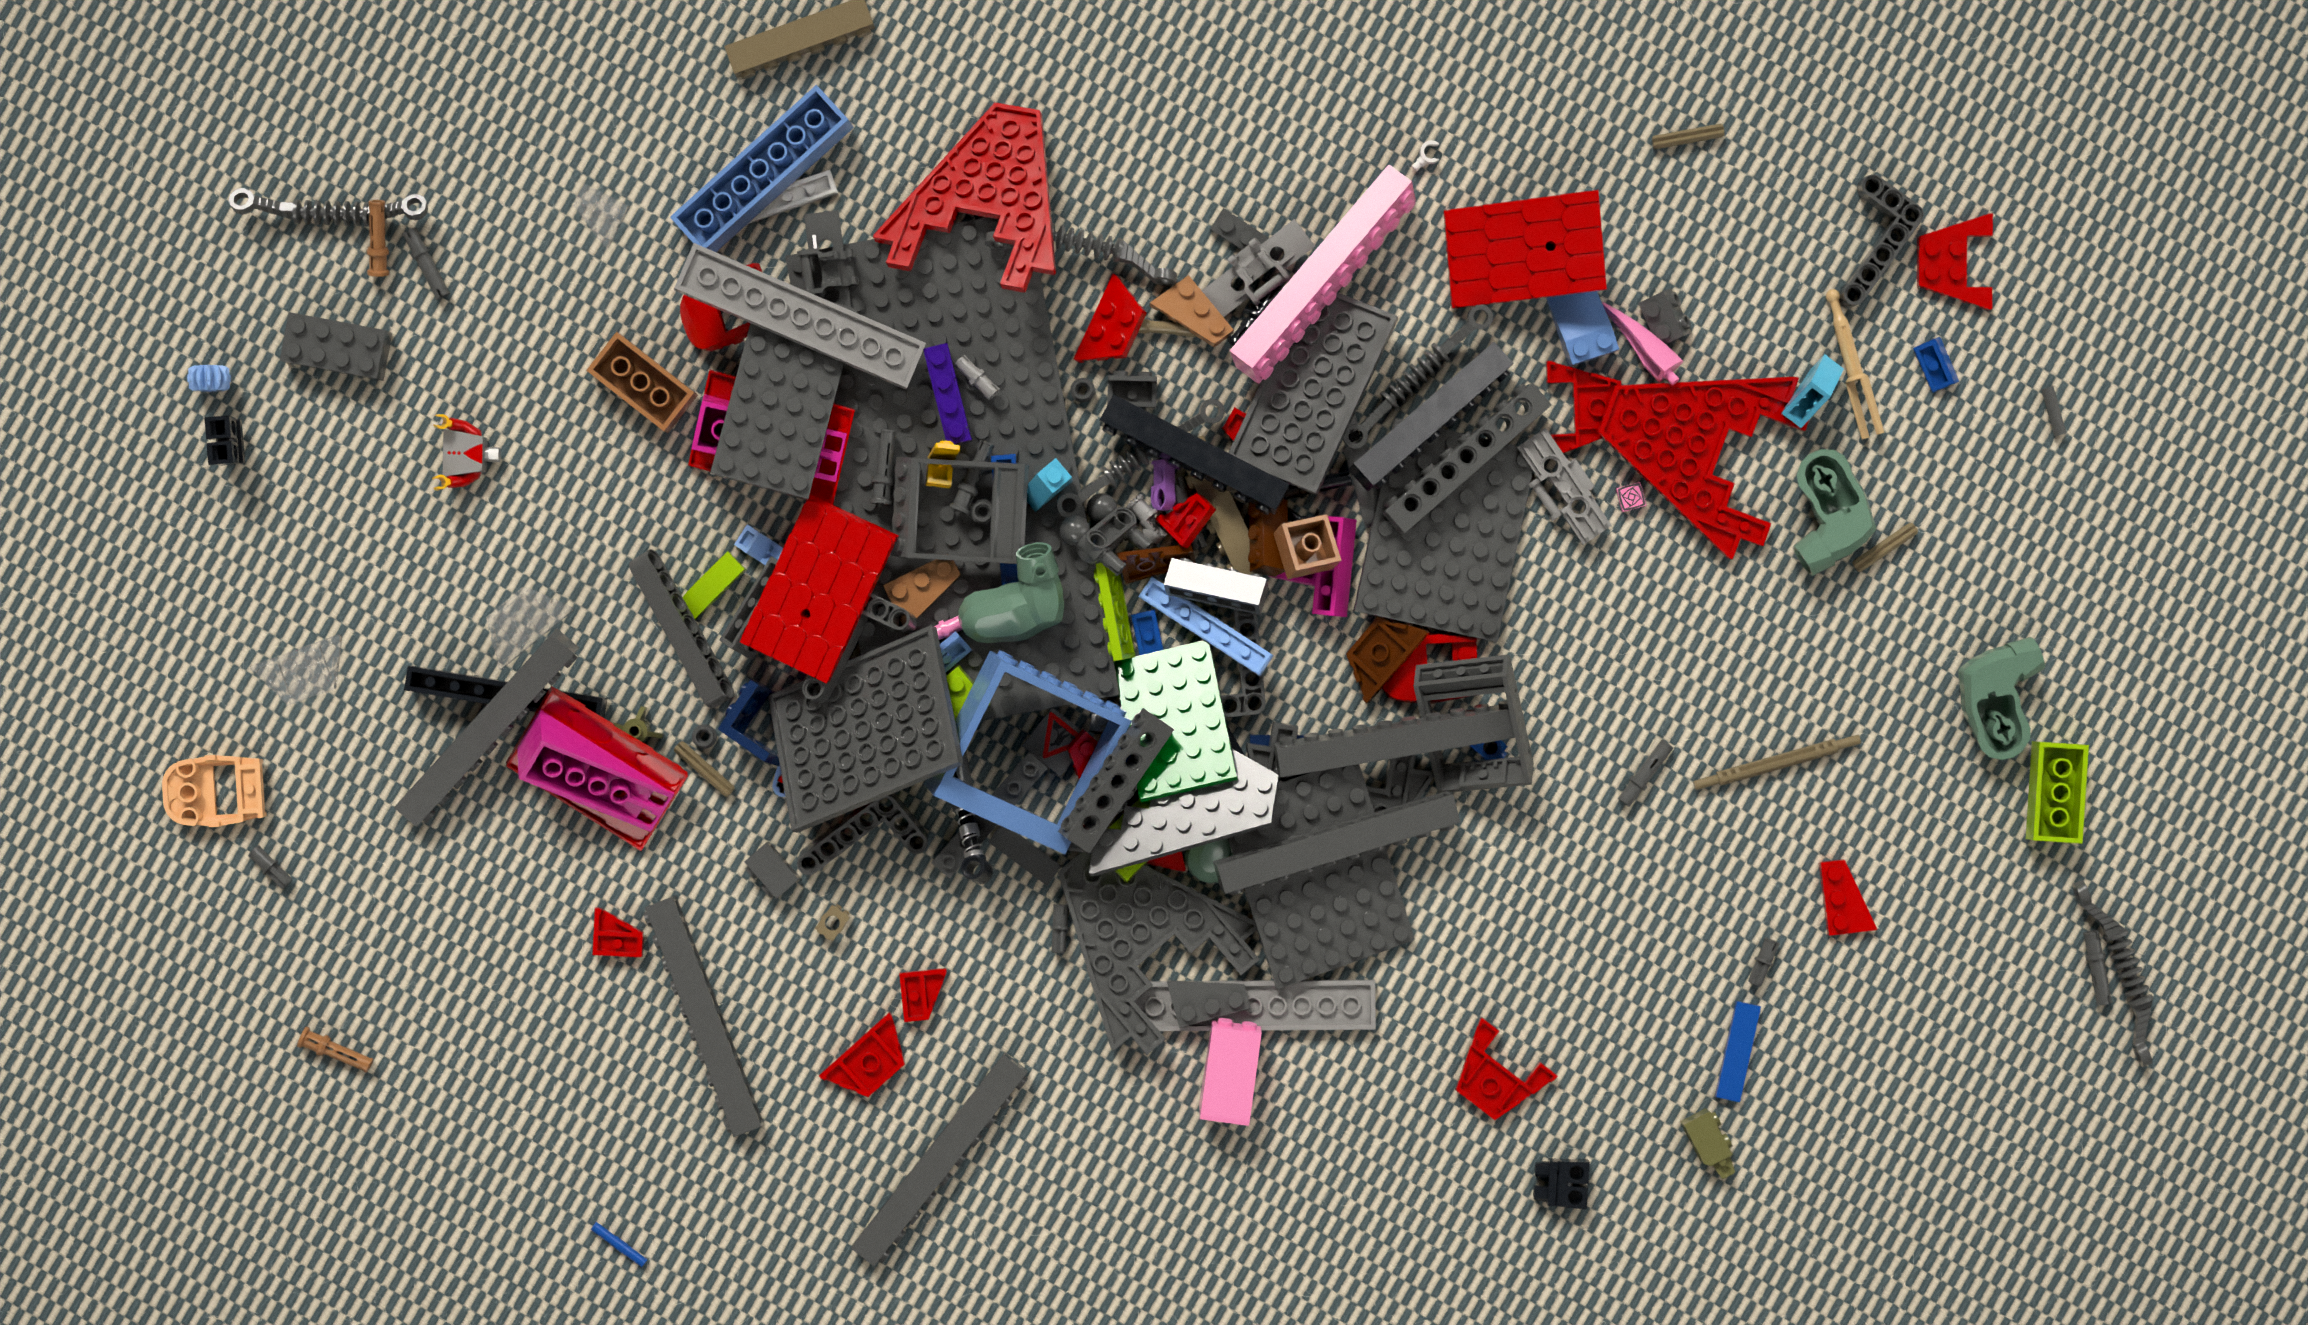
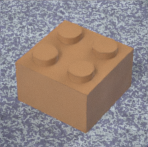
M1327 514L1281 524L1273 533L1287 579L1332 570L1342 561Z

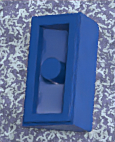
M1940 337L1913 348L1932 393L1959 382Z

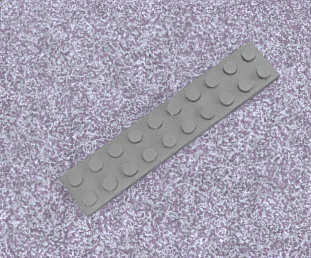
M693 243L674 287V290L905 390L910 383L926 344L923 341Z
M1375 979L1303 980L1280 989L1275 987L1273 980L1198 981L1244 984L1251 1009L1179 1028L1167 981H1150L1153 986L1135 1000V1003L1159 1031H1210L1212 1020H1218V1018L1231 1019L1232 1023L1240 1024L1244 1021L1254 1022L1257 1026H1261V1030H1376Z

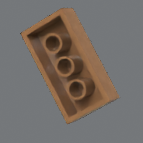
M618 332L613 335L586 370L666 433L671 431L698 396L697 393Z

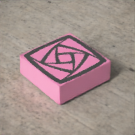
M1640 482L1615 489L1622 512L1647 506Z

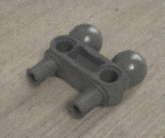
M1106 493L1093 495L1087 503L1088 516L1092 521L1098 523L1090 529L1087 520L1079 515L1068 516L1060 524L1059 532L1061 538L1065 543L1076 546L1078 555L1083 561L1090 564L1101 562L1115 576H1118L1127 564L1112 552L1113 549L1127 540L1139 550L1149 549L1153 544L1152 540L1137 529L1138 523L1136 522L1135 514L1128 508H1117V503L1113 497Z

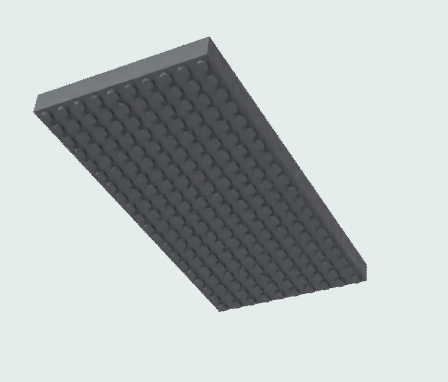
M988 217L955 223L950 233L927 229L911 271L887 266L886 260L892 245L878 243L874 239L843 245L844 251L853 249L854 274L857 278V285L849 287L851 308L858 309L857 313L925 342L924 348L947 343L953 365L960 357L966 355L976 367L986 372L987 378L1000 388L996 396L988 400L975 385L971 386L968 383L969 380L954 367L972 437V442L960 445V452L955 460L972 461L979 441L983 440L995 445L988 462H991V456L1016 454L1017 464H1029L1028 483L1055 458L1073 478V481L1037 512L1028 503L1026 506L1024 545L1042 542L1052 547L1059 567L1058 576L1063 588L1064 611L1062 621L1026 640L1013 642H977L961 630L957 633L969 645L972 651L950 668L946 675L960 665L975 682L989 651L998 653L1001 650L1011 655L1013 659L1018 661V664L1021 660L1025 661L1040 671V674L1044 670L1056 676V679L1062 682L1061 684H1063L1064 680L1068 681L1084 693L1089 691L1097 695L1099 699L1120 695L1113 656L1109 655L1107 647L1108 642H1110L1109 635L1103 626V618H1105L1104 608H1101L1098 595L1101 593L1100 586L1094 578L1096 565L1083 561L1078 555L1076 546L1065 543L1059 532L1060 524L1066 517L1061 516L1057 512L1056 500L1064 493L1076 494L1081 490L1040 273L1033 271L1026 293L1002 289L1000 282L1013 248L998 250L985 245L986 233L995 231L999 219ZM833 247L819 249V251L826 253L832 251ZM797 254L785 256L790 284L804 290L800 257ZM818 256L810 257L814 289L821 288L822 272ZM831 289L827 291L825 298L835 303L839 300L840 295L837 290ZM924 351L920 356L906 390L844 363L834 399V404L855 409L833 505L890 532H893L892 517L894 513L896 457L927 458L935 443L946 441ZM881 429L896 431L891 477L894 480V485H891V506L870 503L874 490L872 478L877 473ZM921 463L916 552L989 554L991 522L988 524H978L972 519L971 513L968 516L949 508L950 503L954 502L958 492L957 486L960 482L963 483L968 468H953L952 486L950 488L925 485L927 464ZM984 470L977 487L978 496H974L969 511H971L972 505L978 500L984 499L992 503V470ZM1066 498L1062 502V508L1065 512H1071L1075 507V503L1071 498ZM1082 502L1081 509L1077 515L1087 520L1084 502ZM982 507L979 509L978 514L981 517H985L988 514V510ZM890 554L872 594L891 602L883 585L935 559L891 556ZM954 560L961 576L917 618V626L910 634L930 625L936 626L941 620L945 622L958 616L962 602L973 592L1002 586L1000 563ZM885 606L879 608L878 616H882L885 613ZM869 618L858 639L861 655L910 634L900 633ZM946 638L939 640V643L941 644ZM1005 672L990 701L991 704L987 707L981 721L1073 703Z

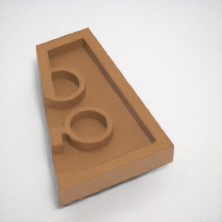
M1189 275L1150 302L1151 308L1161 311L1173 322L1183 325L1189 329V332L1212 347L1217 346L1234 333L1233 328Z
M935 559L883 585L891 603L909 611L917 619L961 574L954 560ZM907 616L900 618L902 625H905Z

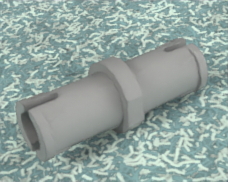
M966 355L960 357L954 364V367L969 380L968 383L971 386L975 385L988 400H991L1000 391V388L987 378L986 372L976 367Z

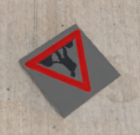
M1052 708L1022 746L1061 776L1072 762L1067 746L1081 730Z

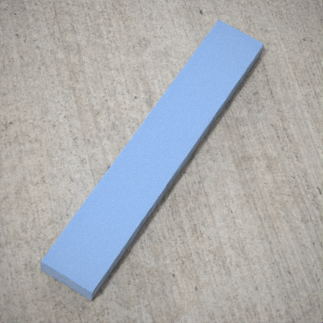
M1152 576L1138 596L1259 676H1261L1274 656L1188 599L1166 595L1164 584Z

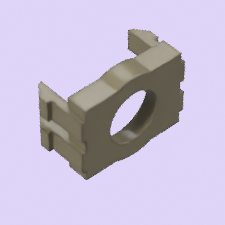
M832 904L815 927L819 934H823L826 939L832 942L850 919L848 916L850 913L847 910L841 911L842 907L839 904L836 906ZM829 916H835L839 919L840 925L836 930H829L826 927L825 921Z

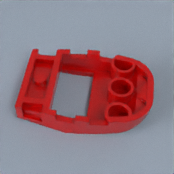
M759 263L746 265L762 272ZM686 295L682 297L680 303L681 320L688 339L695 347L704 351H715L727 345H737L747 337L750 327L749 322L727 331L719 309Z
M1430 632L1385 684L1382 690L1393 700L1417 703L1414 691L1416 665L1427 664L1426 644L1451 643L1452 661L1477 658V638ZM1464 697L1430 700V703L1435 704Z

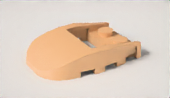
M205 755V757L186 759L174 763L167 769L162 780L163 805L167 815L173 821L182 825L219 827L267 816L264 802L263 759ZM235 765L238 814L217 815L214 766Z

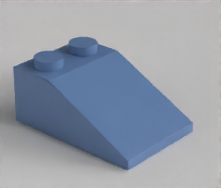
M1597 291L1546 298L1568 366L1571 367L1619 350L1612 325Z

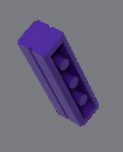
M944 343L924 348L923 351L946 441H951L954 445L972 442L949 345Z

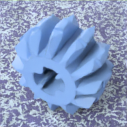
M194 365L188 368L187 382H189V389L192 391H226L230 388L231 375H229V368L223 365Z

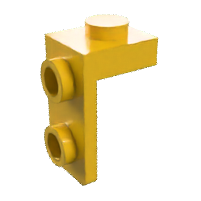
M940 441L935 443L927 458L955 460L960 452V445H954L951 441ZM927 464L925 485L950 488L952 486V465Z

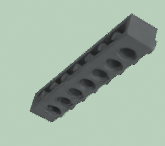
M1522 383L1512 392L1514 394L1513 398L1508 402L1506 399L1502 400L1494 407L1496 412L1490 418L1485 415L1476 423L1478 428L1475 431L1464 433L1457 440L1460 443L1454 449L1451 447L1447 448L1439 455L1441 460L1436 465L1430 463L1421 471L1423 475L1417 481L1412 479L1402 488L1405 492L1398 498L1396 495L1392 496L1384 503L1386 508L1381 513L1400 535L1412 528L1551 406V403L1534 383L1528 385ZM1517 402L1524 406L1525 411L1523 415H1519L1515 411V404ZM1499 418L1506 422L1505 431H1500L1497 428L1496 422ZM1480 434L1485 435L1488 439L1486 447H1482L1478 443ZM1462 450L1467 451L1470 455L1468 463H1464L1460 459V452ZM1444 466L1449 467L1452 472L1450 479H1445L1441 474ZM1425 482H1429L1433 486V493L1431 495H1426L1423 491ZM1407 498L1412 499L1415 503V508L1412 512L1408 511L1404 506Z

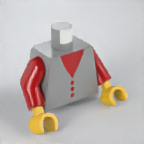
M444 414L435 415L441 417L443 423L441 426L434 424L433 426L437 429H444L443 473L432 478L439 479L441 487H434L435 491L446 487H466L478 480L481 473L487 472V462H500V447H488V439L482 436L480 429L468 421L448 418Z

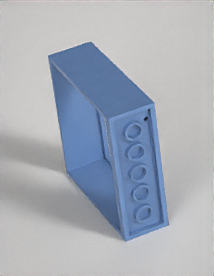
M1001 650L998 653L989 651L955 720L962 757L1005 672L1109 721L1057 824L953 777L957 767L927 779L924 785L937 798L1066 854L1071 841L1058 832L1061 828V823L1070 815L1077 799L1085 793L1091 779L1103 767L1106 757L1114 751L1118 745L1119 738L1126 733L1131 720L1125 716L1127 712L1113 702L1107 700L1105 703L1097 695L1089 691L1084 693L1068 681L1064 680L1063 684H1061L1062 682L1056 679V676L1044 670L1040 674V671L1035 669L1034 666L1022 660L1018 664V661L1013 659L1011 655Z

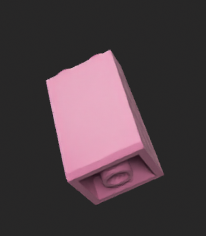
M1218 1018V1020H1212L1199 1101L1200 1119L1249 1126L1262 1034L1261 1026H1257L1256 1023L1244 1021L1240 1024L1232 1023L1231 1019Z

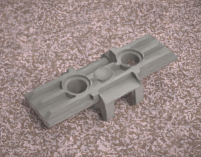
M1295 219L1262 244L1255 237L1248 242L1249 245L1243 250L1227 258L1233 267L1202 290L1223 317L1249 297L1255 305L1260 304V300L1285 280L1289 281L1292 278L1286 269L1315 247ZM1278 246L1284 250L1285 255L1282 260L1276 261L1272 259L1270 252L1273 247ZM1275 266L1280 273L1254 291L1250 284ZM1240 277L1243 279L1245 288L1241 291L1233 289V278Z
M1546 428L1517 447L1537 477L1528 485L1534 489L1550 513L1552 521L1563 515L1583 545L1612 526L1589 491L1595 487L1592 481L1588 478L1576 458L1569 461ZM1547 459H1553L1557 462L1558 467L1554 473H1548L1544 469V463ZM1546 478L1550 483H1553L1563 498L1562 501L1565 506L1560 510L1541 484V481ZM1581 500L1584 502L1585 510L1583 513L1576 514L1571 508L1573 501Z

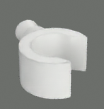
M1430 140L1422 145L1419 153L1420 157L1412 165L1414 170L1418 171L1425 164H1435L1439 161L1436 158H1427L1424 154L1426 147L1438 146V142Z

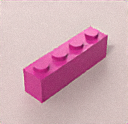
M1328 516L1342 561L1332 570L1316 573L1312 614L1347 617L1357 519Z

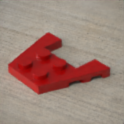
M1993 213L1917 237V287L1961 300V302L1973 304L1984 310H1991L1992 287H1967V237L1993 236Z
M1546 361V384L1572 383L1574 434H1551L1560 450L1565 453L1602 439L1597 430L1613 386L1621 385V381L1561 365L1553 361Z
M1481 1017L1455 1090L1492 1119L1496 1120L1520 1104L1521 1101L1541 1090L1543 1086L1554 1081L1558 1075L1539 1062L1525 1081L1519 1079L1485 1052L1500 1031Z

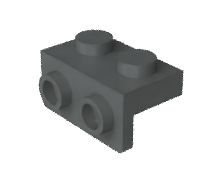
M1671 288L1638 303L1651 332L1665 344L1691 333L1690 320L1687 315L1683 314L1680 308V298Z
M1113 371V375H1108L1107 405L1114 394L1139 408H1156L1157 376H1152V372H1138L1137 376H1128L1127 371Z

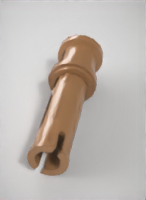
M370 200V246L366 250L367 255H369L367 275L375 277L388 276L390 271L387 269L389 249L386 247L385 201Z
M307 1026L297 1043V1047L310 1049L316 1052L317 1056H324L325 1054L366 1073L373 1062V1058L332 1042L328 1035H319L310 1031V1028ZM309 1039H312V1040L318 1042V1044H315V1043H313V1042H310ZM338 1052H342L351 1057H354L357 1059V1061L339 1054Z

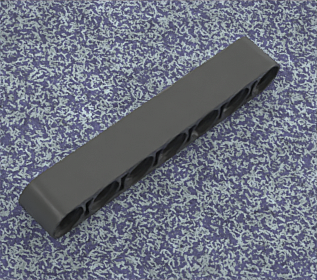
M649 549L631 560L629 563L631 573L705 705L714 709L734 696V689L658 553Z

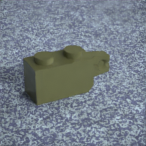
M1705 1108L1680 1121L1699 1160L1703 1164L1713 1166L1722 1179L1735 1173L1730 1158L1733 1154L1729 1149L1733 1145L1727 1134L1722 1135L1718 1128L1721 1122L1715 1112L1711 1113Z

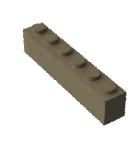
M851 0L724 47L735 76L748 79L755 76V72L761 69L770 71L779 67L778 63L788 60V63L800 60L803 54L809 52L817 54L824 51L825 46L845 44L850 37L856 35L858 38L865 37L871 34V30L875 29L866 1Z
M1201 435V436L1198 437V438H1200V439L1206 441L1203 435ZM1186 470L1188 475L1184 478L1190 490L1195 488L1198 494L1203 495L1216 508V511L1206 524L1211 535L1216 533L1220 541L1216 543V546L1221 556L1226 555L1230 562L1226 566L1227 569L1232 568L1243 574H1252L1253 572H1250V562L1248 560L1250 552L1248 529L1231 493L1227 490L1225 492L1216 490L1211 486V482L1205 479L1199 481L1190 476V471Z

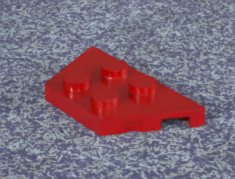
M1112 274L1073 360L1079 363L1095 359L1103 361L1109 358H1127L1146 317L1147 312L1136 301L1134 295L1125 287L1117 275Z
M889 1012L827 1067L819 1077L838 1084L843 1088L856 1091L858 1094L866 1097L874 1093L905 1065L892 1014Z

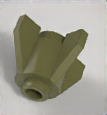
M644 706L640 707L635 719H630L625 724L614 723L615 727L641 742L646 741L649 737L663 738L664 733L651 731L650 725L644 720L647 707ZM633 727H637L639 729V733L636 736L635 733L632 732Z

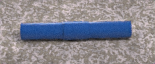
M598 1222L590 1229L640 1267H643L648 1260Z

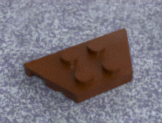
M1377 617L1346 653L1348 661L1354 669L1353 674L1356 682L1359 683L1364 695L1362 698L1365 703L1372 701L1430 634L1429 631L1382 617Z

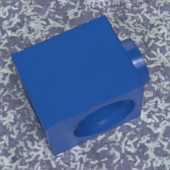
M1501 740L1493 741L1496 749L1492 754L1484 752V743L1469 745L1484 760L1500 759L1507 755L1505 750L1508 746Z

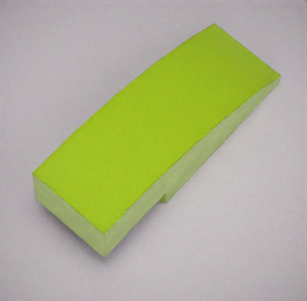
M727 551L684 594L683 599L695 620L747 570L731 552Z

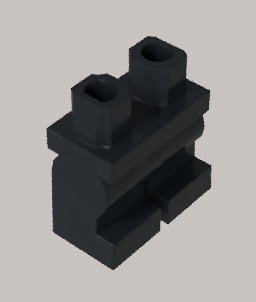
M230 415L204 417L206 439H216V442L206 443L208 465L245 464L242 420Z
M1549 1158L1548 1161L1535 1162V1177H1547V1186L1534 1185L1533 1199L1546 1202L1547 1206L1587 1210L1588 1187L1586 1184L1589 1183V1160Z

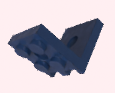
M750 680L749 683L747 682L741 687L739 691L740 696L737 701L727 708L725 712L726 717L718 730L762 761L779 766L778 754L746 732L773 691L763 684Z

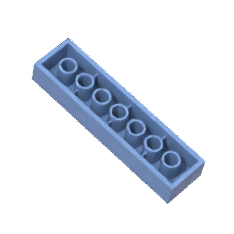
M815 85L671 215L670 218L693 243L717 252L854 128L853 125L827 95Z

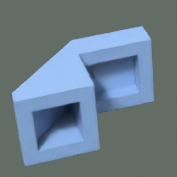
M748 524L734 544L764 565H766L771 556L778 560L783 550L782 546Z

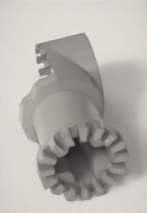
M1139 494L1136 496V499H1133L1134 502L1131 501L1126 508L1131 510L1140 520L1143 534L1152 540L1153 543L1159 544L1168 534V531L1156 520L1155 515L1158 512L1156 508L1152 509L1144 501V496Z

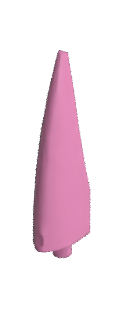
M1603 302L1606 313L1624 334L1648 372L1659 383L1666 378L1671 385L1676 384L1679 378L1674 371L1683 363V360L1640 323Z

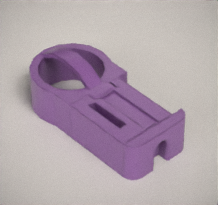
M1153 460L1151 464L1154 469V486H1151V504L1156 510L1169 511L1173 508L1176 499L1175 468L1168 464V460ZM1164 492L1165 498L1164 503L1162 504V494Z

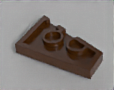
M1177 545L1117 553L1118 558L1127 564L1122 571L1126 584L1167 573L1172 558L1178 560L1186 558L1196 563L1191 545L1188 548Z

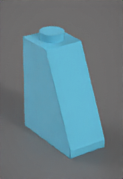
M1824 354L1809 370L1782 411V414L1802 428L1831 397L1844 368Z
M1056 458L1028 483L1027 503L1035 512L1073 481L1072 476Z

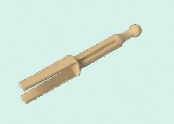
M1830 289L1826 293V300L1831 305L1833 326L1848 375L1845 383L1861 438L1867 439L1870 437L1855 386L1856 381H1861L1876 434L1885 432L1869 377L1862 371L1848 319L1844 316L1840 306V293L1836 289Z

